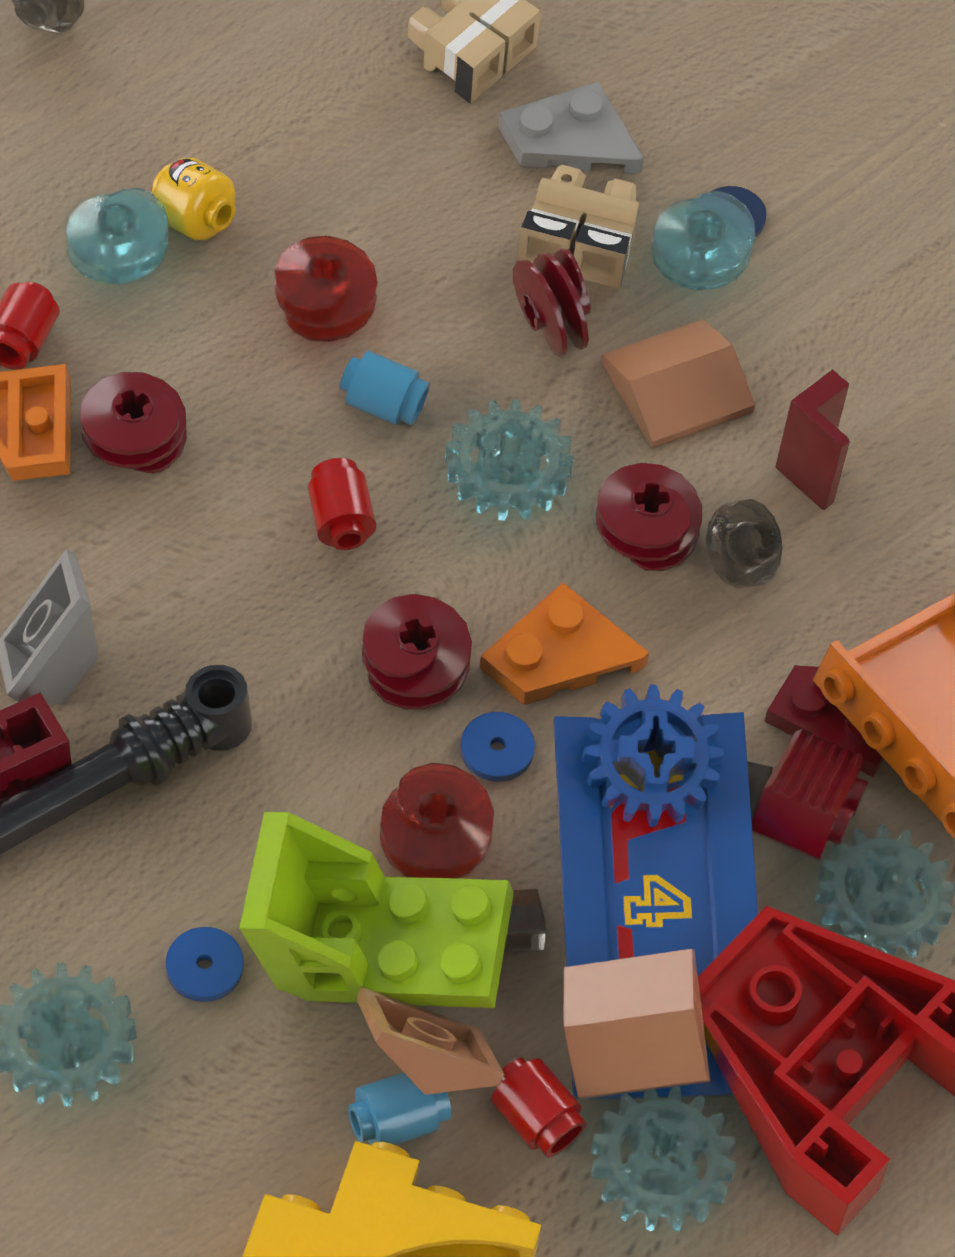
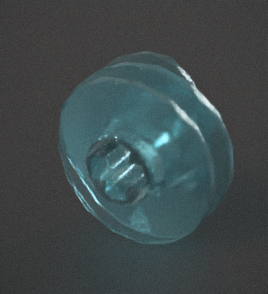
M139 187L122 189L111 194H100L83 201L70 214L65 228L67 252L72 265L84 277L102 284H125L142 279L159 266L167 253L169 235L165 206L154 194Z
M717 190L701 194L697 198L674 203L660 214L654 226L651 246L654 264L666 279L680 287L699 291L721 288L737 280L749 265L755 241L754 219L744 203L731 194Z

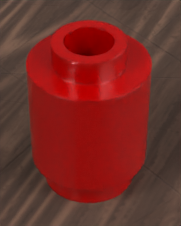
M35 282L13 283L6 289L0 301V366L13 370L23 369L28 362H32L38 357L60 314L57 302L46 287Z
M332 458L316 465L311 471L308 493L318 539L323 544L333 546L338 550H351L360 547L375 532L377 526L365 474L358 469L357 464L353 460L348 458Z
M519 1057L502 1069L504 1075L499 1086H496L497 1088L492 1094L491 1102L530 1149H540L547 1158H550L565 1150L582 1134L587 1126V1122L579 1114L582 1106L541 1058H535L526 1062L523 1057Z

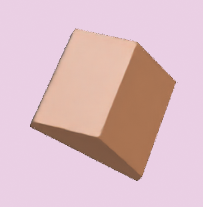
M704 319L601 355V363L651 448L754 412L755 403L733 345Z
M693 949L564 967V1032L578 1098L587 1099L710 1082L695 951Z
M364 987L360 988L356 999L375 1042L425 1095L499 1086L504 1072L480 1028Z

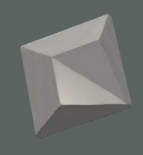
M68 549L63 552L0 638V665L7 696L16 701L24 700L41 692L47 704L63 705L98 658L89 597L77 555Z

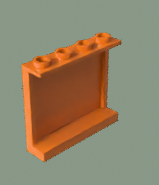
M955 593L849 651L838 640L830 643L813 681L821 689L825 698L837 706L861 733L865 742L877 750L902 778L906 787L926 804L943 823L946 831L955 839Z

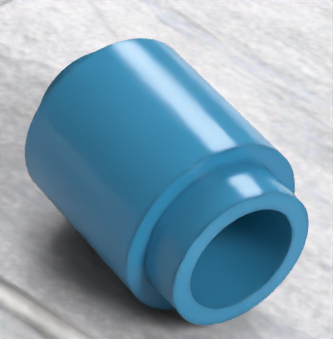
M367 350L361 360L356 357L350 359L341 378L339 388L347 392L345 404L394 425H398L402 421L413 426L426 401L430 382L420 379L419 371Z
M402 1072L357 1087L355 1090V1103L348 1105V1116L353 1132L359 1142L369 1141L370 1145L374 1142H387L398 1145L436 1132L439 1128V1123L451 1119V1104L447 1092L425 1095Z

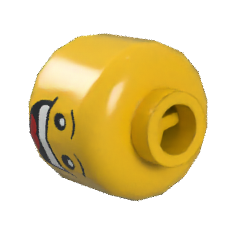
M184 157L166 165L154 179L152 198L153 209L157 218L190 239L207 240L227 228L232 222L236 211V190L234 184L224 173L201 160Z

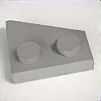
M599 82L499 113L498 128L521 167L549 168L562 164L580 169L581 171H591V163L623 164L625 174L642 172L644 157Z

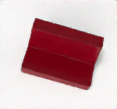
M833 369L791 400L775 466L778 471L822 510L827 509L834 503L850 444L849 438L838 429L849 383Z

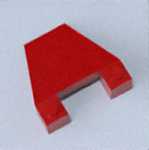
M766 906L698 976L705 1041L785 1193L838 1236L879 1191L890 1158L849 1126L854 1118L907 1060L911 1061L955 1096V980Z

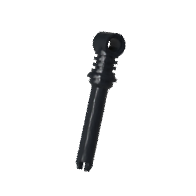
M210 665L199 669L188 680L185 692L176 696V701L171 699L163 703V708L158 706L152 709L150 716L147 714H143L140 717L130 714L125 715L119 719V728L112 731L109 744L0 803V854L129 782L141 786L148 782L154 786L164 783L168 771L175 768V762L179 765L188 760V755L194 757L202 752V748L205 750L222 751L239 746L247 739L252 730L248 688L243 675L235 668L226 665Z

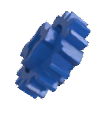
M650 684L646 697L643 700H639L630 688L626 689L621 697L622 708L619 709L616 705L607 701L603 704L600 711V716L605 724L591 722L586 736L597 744L585 747L582 762L598 765V767L589 773L587 779L588 786L598 787L605 785L607 791L601 805L607 808L614 805L617 801L625 805L623 811L624 821L630 822L637 810L646 812L649 827H656L662 811H667L675 823L680 822L686 813L684 802L699 810L707 799L701 787L714 789L720 778L719 773L708 767L720 764L724 757V749L709 746V743L716 738L719 727L717 724L701 726L698 721L705 707L701 703L692 706L689 710L680 706L683 699V691L679 689L674 691L669 701L660 699L657 685ZM639 719V727L632 735H620L618 740H613L616 733L622 727ZM668 722L678 727L686 736H681ZM650 735H652V746L655 747L657 757L663 758L656 776H654V765L651 764L649 754L643 753ZM687 771H693L687 782L679 788L667 792L669 780L674 775H686ZM619 774H625L639 790L627 784Z

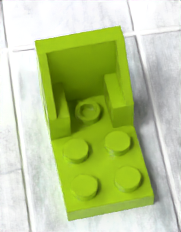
M264 812L239 929L276 989L306 1001L358 1003L356 997L360 988L364 987L412 1005L495 1008L514 891L508 880L385 877L371 851L290 812Z

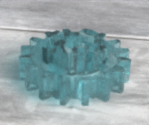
M513 399L509 410H501L495 400L489 401L488 414L482 415L473 408L468 410L466 425L455 423L452 428V440L447 441L446 444L448 483H458L457 498L463 501L473 496L476 497V512L479 514L485 512L489 506L497 507L499 520L507 518L509 509H518L523 519L530 518L531 505L535 503L546 511L551 509L553 494L564 496L566 493L568 477L572 475L574 456L570 455L571 437L559 436L561 421L555 418L543 422L541 420L543 407L539 405L531 409L529 413L522 412L520 401L517 399ZM477 447L479 449L478 461L473 464L471 453ZM545 455L548 465L542 472L539 469L540 457Z
M885 825L878 826L874 839H868L860 828L853 831L849 844L850 847L843 842L840 846L834 844L830 860H823L818 879L822 882L819 883L815 895V902L827 905L821 921L823 925L839 923L841 926L840 935L850 939L855 938L862 944L870 947L881 948L882 952L892 956L895 955L897 947H903L904 951L911 958L916 957L920 951L922 940L931 945L938 941L943 929L941 926L948 925L954 907L949 903H951L955 894V883L943 881L950 865L947 860L933 863L930 861L929 857L934 846L930 841L918 848L910 844L912 839L911 831L905 829L900 834L898 840L889 838V832ZM845 881L849 883L847 892L855 898L853 905L847 897ZM917 881L921 884L924 893L917 888ZM924 897L926 899V905L923 903Z
M57 963L55 977L46 979L43 973L36 968L31 971L33 986L25 989L13 983L9 987L13 1006L0 1004V1072L14 1071L12 1074L13 1088L18 1093L28 1088L31 1084L35 1085L36 1100L40 1104L46 1102L51 1092H60L64 1107H69L74 1099V1091L82 1089L93 1101L98 1098L97 1082L103 1079L115 1086L120 1082L119 1068L115 1062L131 1064L133 1061V1046L128 1042L137 1039L135 1019L127 1018L131 1014L130 1000L127 995L114 998L116 994L115 980L110 976L103 979L97 985L94 984L91 966L85 965L77 977L68 976L65 963ZM91 1006L103 1016L109 1030L103 1028L102 1021L91 1018L89 1015ZM20 1038L26 1040L27 1047L38 1050V1062H35L27 1055L20 1043Z
M678 1086L672 1087L668 1099H659L655 1089L645 1090L642 1103L639 1104L628 1094L621 1096L618 1107L620 1116L609 1111H605L602 1115L600 1129L604 1133L594 1134L591 1153L600 1158L594 1160L591 1174L592 1179H609L604 1185L601 1196L605 1203L615 1201L618 1198L624 1201L621 1219L628 1221L637 1211L646 1214V1230L653 1231L659 1217H668L671 1227L676 1232L682 1229L685 1213L689 1212L693 1218L702 1223L707 1219L709 1213L708 1201L722 1205L728 1191L727 1186L723 1182H732L737 1163L727 1159L733 1154L736 1142L734 1137L718 1136L725 1121L722 1113L708 1118L702 1114L706 1098L699 1095L688 1105L681 1102V1090ZM628 1136L631 1140L629 1147L633 1153L629 1155L628 1161L622 1165L620 1145L624 1138ZM704 1151L707 1170L700 1181L697 1177L698 1168L694 1162L697 1161L698 1155ZM654 1152L659 1157L656 1160L652 1157ZM672 1156L675 1162L672 1163L668 1157Z

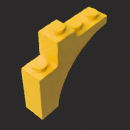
M355 1141L330 1214L320 1211V1207L315 1202L302 1196L286 1194L281 1199L265 1194L242 1257H535L541 1224L531 1222L525 1213L509 1206L497 1205L489 1209L466 1202L464 1196L459 1192L444 1186L433 1185L427 1189L417 1187L420 1160L410 1158L404 1149L391 1143L374 1142L372 1145Z

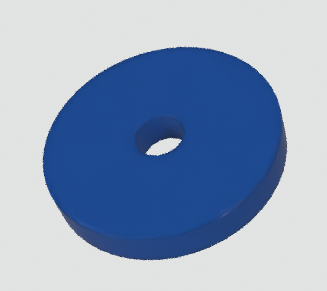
M489 712L473 719L466 726L462 734V759L471 772L485 780L495 782L512 780L528 769L534 757L535 740L533 733L524 721L509 713ZM498 742L503 744L505 748L497 751L491 745Z
M213 927L190 929L178 936L169 947L166 956L167 977L172 987L180 995L190 1000L210 1002L221 999L231 993L241 980L243 974V954L241 948L231 935ZM203 959L209 960L212 963L211 967L207 969L199 968L197 964Z

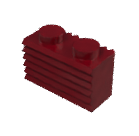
M803 729L796 731L764 787L752 820V833L820 861L829 842L841 845L851 819L856 815L869 782L858 778L864 763L862 754L853 755L849 748L841 750L838 743L830 746L827 739L818 741L815 734L806 736Z

